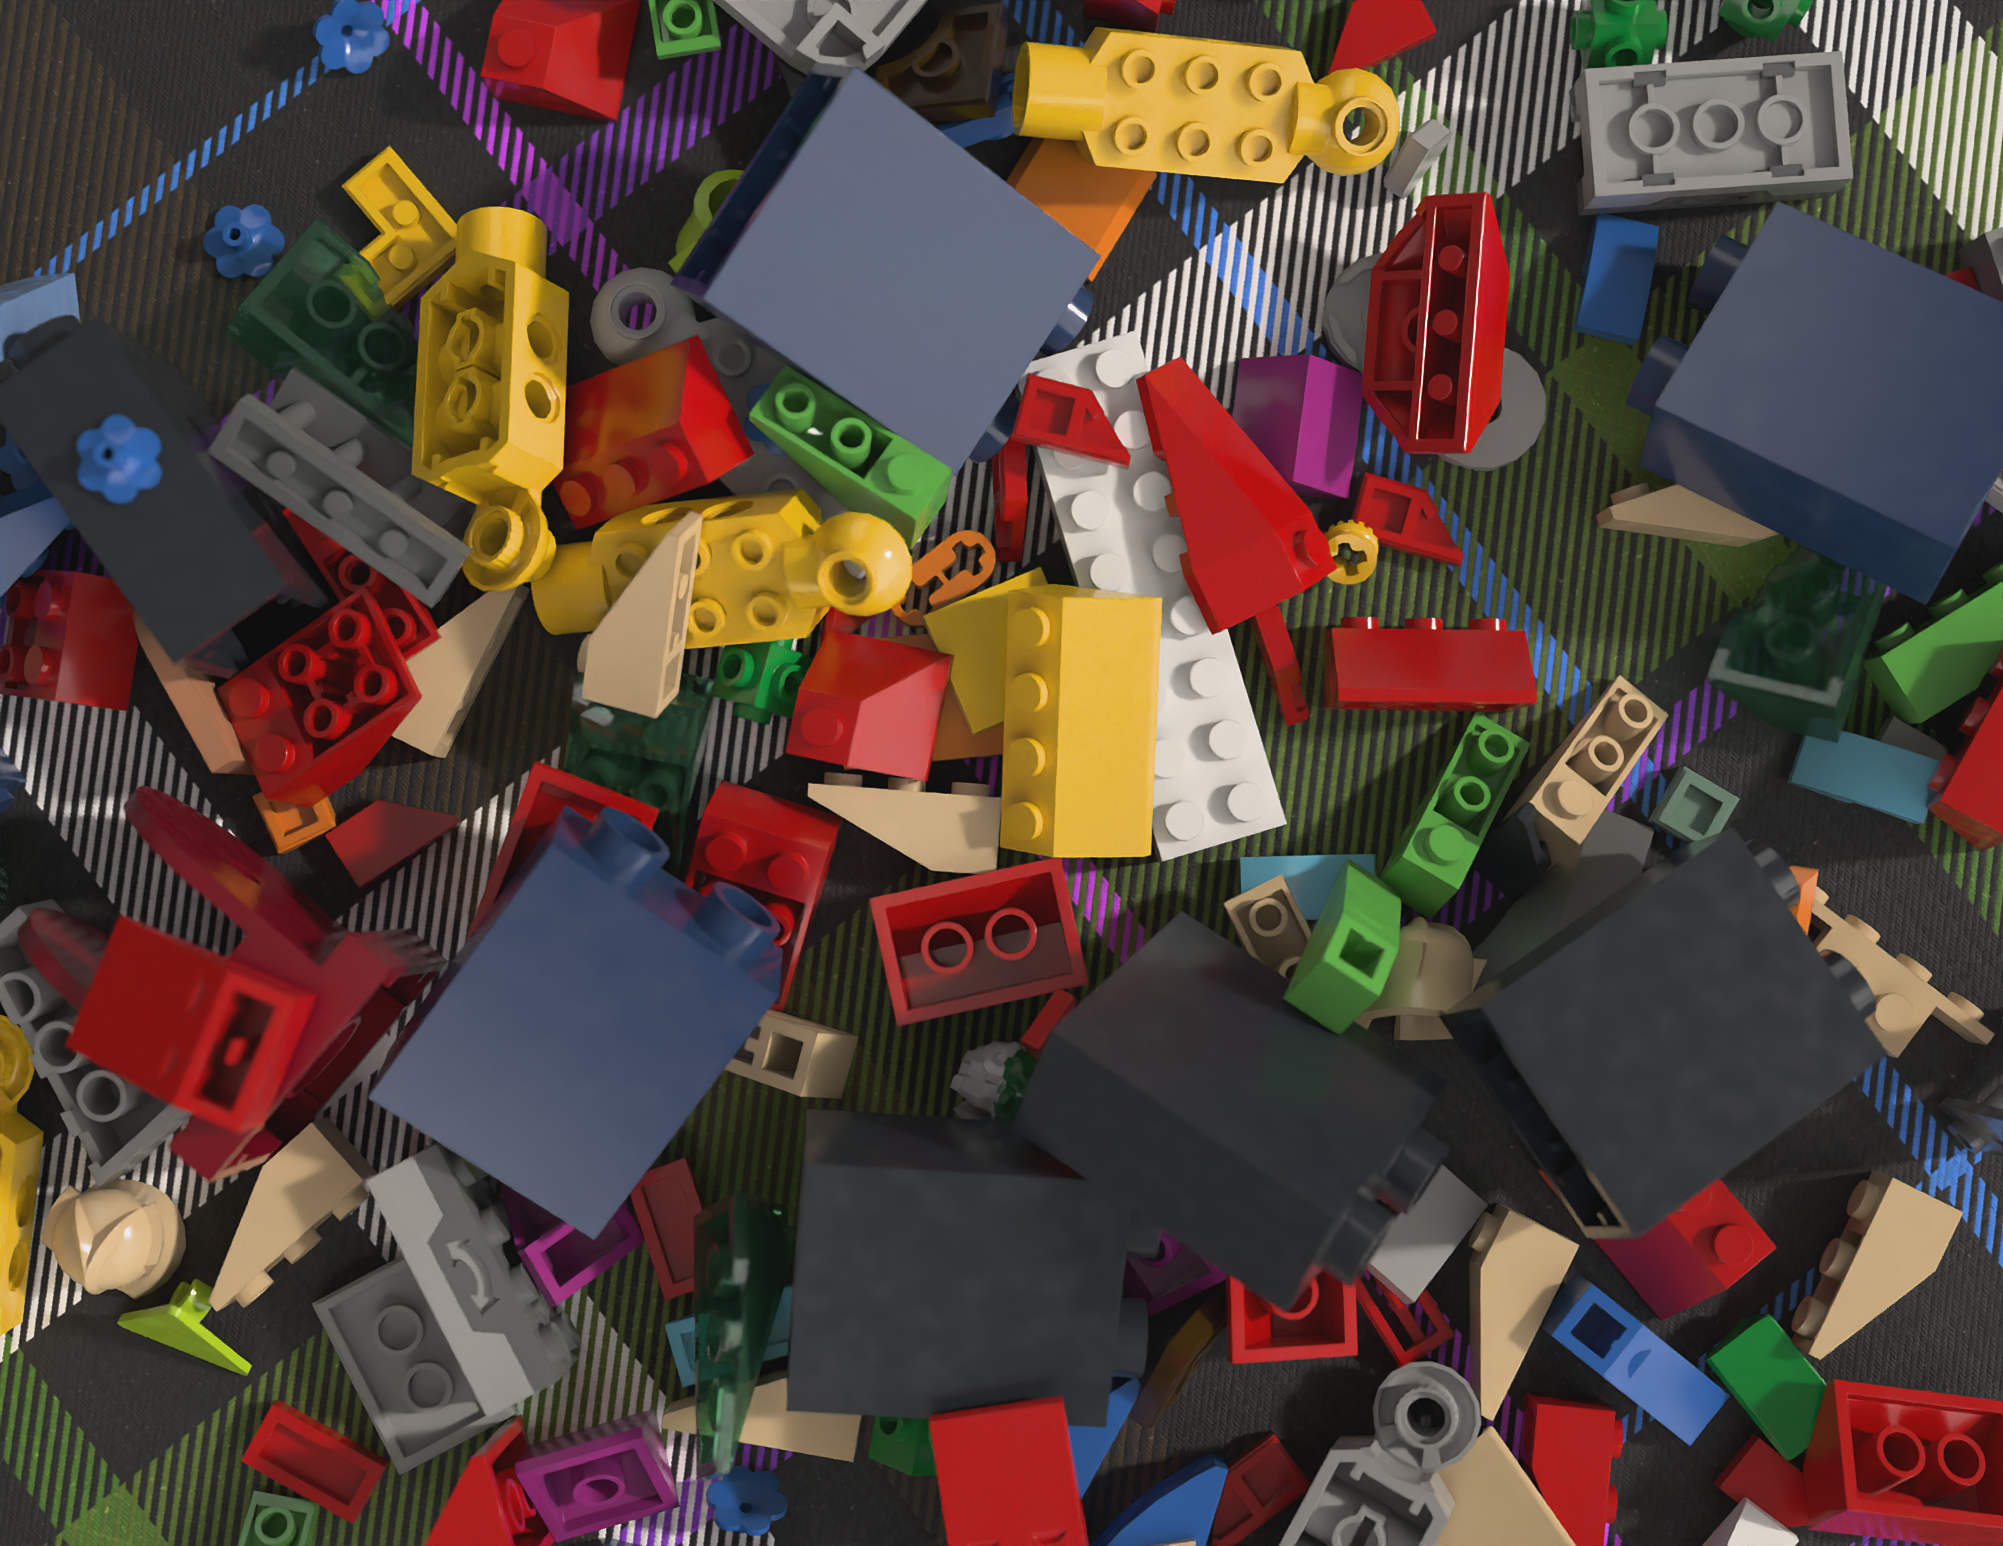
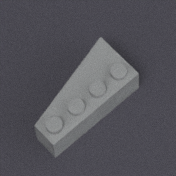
M53 899L19 906L0 923V1002L12 1025L19 1024L34 1052L29 1057L40 1078L47 1077L65 1110L60 1115L72 1138L79 1136L93 1163L88 1168L98 1187L131 1172L193 1114L165 1102L65 1046L79 1011L37 970L24 952L17 936L18 927L34 909L49 908L65 912Z

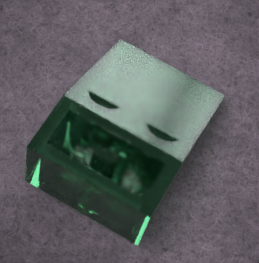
M581 672L574 683L564 772L660 809L652 831L664 842L670 853L669 858L661 869L678 879L709 736L714 696H711V691L715 679L681 673L678 694L656 718L582 698L584 673Z

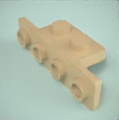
M1816 886L1810 922L1820 929L1821 932L1813 944L1818 952L1829 949L1841 954L1866 979L1875 997L1876 1011L1865 1021L1889 1056L1898 1058L1930 1014L1934 1015L1969 1042L1987 1045L1995 1034L1979 1022L1984 1013L1978 1007L1954 992H1950L1947 997L1942 995L1927 983L1932 974L1925 967L1903 953H1899L1896 958H1893L1876 945V942L1881 937L1877 931L1851 914H1848L1844 920L1824 905L1829 896Z

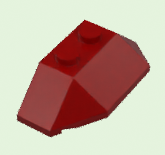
M1487 192L1425 196L1414 210L1416 215L1397 233L1371 269L1361 395L1381 422L1396 438V442L1402 450L1408 454H1470L1500 402L1510 272L1492 197Z

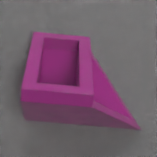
M498 1180L517 1252L550 1308L559 1305L645 1241L641 1229L625 1202L621 1204L594 1240Z

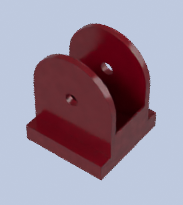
M140 786L123 805L125 815L131 825L154 852L178 875L247 933L246 937L228 958L317 995L263 1125L238 1133L193 1115L167 1146L210 1183L269 1161L306 1128L448 960L410 928L351 933L269 862L217 823L164 792ZM49 908L34 909L18 927L17 936L19 942L37 970L80 1012L111 937L63 912Z

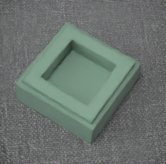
M1679 767L1648 822L1681 842L1689 844L1720 833L1737 805L1739 798L1687 767Z

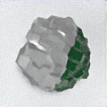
M994 1040L991 1044L978 1046L973 1051L968 1050L963 1058L958 1075L954 1076L950 1085L952 1089L966 1098V1101L954 1107V1111L963 1119L1014 1122L1038 1063L1030 1052L1018 1042L1007 1043Z

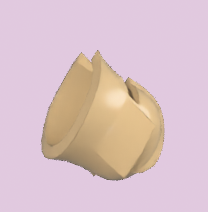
M1423 917L1414 918L1406 926L1400 927L1399 950L1380 997L1355 1020L1359 1025L1368 1029L1372 1019L1396 1015L1394 1040L1453 1039L1439 1016L1474 991L1487 960L1473 958L1471 947L1466 937L1454 927L1443 923H1428Z
M115 1179L100 1187L95 1184L83 1191V1193L69 1185L51 1207L43 1225L40 1242L54 1252L55 1258L62 1270L73 1281L83 1285L90 1294H100L108 1289H117L135 1300L151 1294L166 1283L179 1267L186 1249L185 1227L178 1208L168 1195L152 1185L126 1179Z

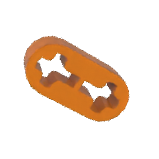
M973 530L958 531L950 535L912 565V580L910 584L913 583L919 590L928 586L935 579H938L942 584V587L929 597L932 607L929 613L971 596L984 586L993 576L996 567L995 550L990 540L982 533ZM963 545L968 551L976 547L983 550L984 554L979 558V565L982 569L979 574L973 576L968 570H963L950 580L943 574L957 561L953 551L956 547ZM906 594L891 608L895 617L905 626L914 629L926 628L922 620L923 614L919 610L913 609L906 613L901 608L907 601Z

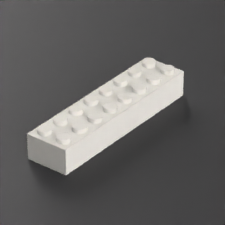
M1135 330L1032 361L1014 388L1017 398L1021 401L1029 373L1091 389L1121 443L1131 455L1127 470L1032 445L1074 586L1162 597L1151 838L1157 860L1162 862L1287 823L1228 630L1226 629L1214 635L1211 634L1183 575L1179 554L1188 550L1180 517H1169L1164 496L1173 493V488L1166 462L1160 460L1153 453L1136 379L1147 374L1149 371L1137 331Z

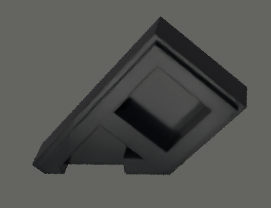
M1528 801L1485 835L1471 864L1474 870L1511 901L1540 880L1552 864L1547 845L1544 841L1538 840L1533 824L1538 817L1536 808Z

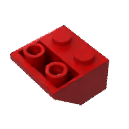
M37 570L27 578L20 576L8 589L5 607L10 619L6 643L0 648V694L128 711L139 638L133 621L135 609L113 578L76 571Z

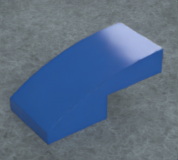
M1595 214L1581 272L1584 280L1572 331L1629 345H1634L1639 341L1653 276L1659 226L1609 214Z

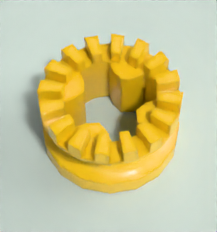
M1343 520L1339 521L1336 526L1332 524L1329 531L1324 534L1329 543L1330 553L1337 566L1336 570L1327 575L1334 582L1344 585L1357 584L1365 581L1375 569L1379 550L1378 538L1376 534H1373V529L1370 527L1366 528L1364 523L1360 521L1358 524L1353 523L1354 520H1348V523H1343ZM1341 543H1350L1353 551H1362L1359 553V559L1355 561V564H1352V561L1347 562L1344 556H1336L1338 555Z

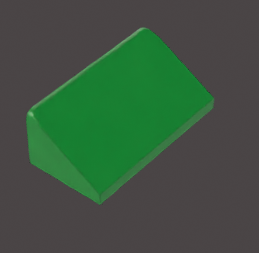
M1764 1313L1742 1318L1704 1360L1785 1461L1792 1460L1809 1446L1827 1384L1770 1314Z

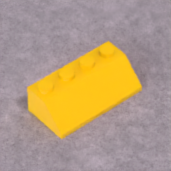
M1059 584L1008 591L1001 848L1048 857H1145L1151 855L1162 597Z

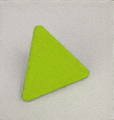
M194 1279L191 1285L181 1282L174 1292L169 1305L124 1313L117 1322L118 1325L125 1329L241 1375L247 1376L252 1367L251 1364L200 1324V1321L212 1307L208 1301L214 1288L198 1279Z

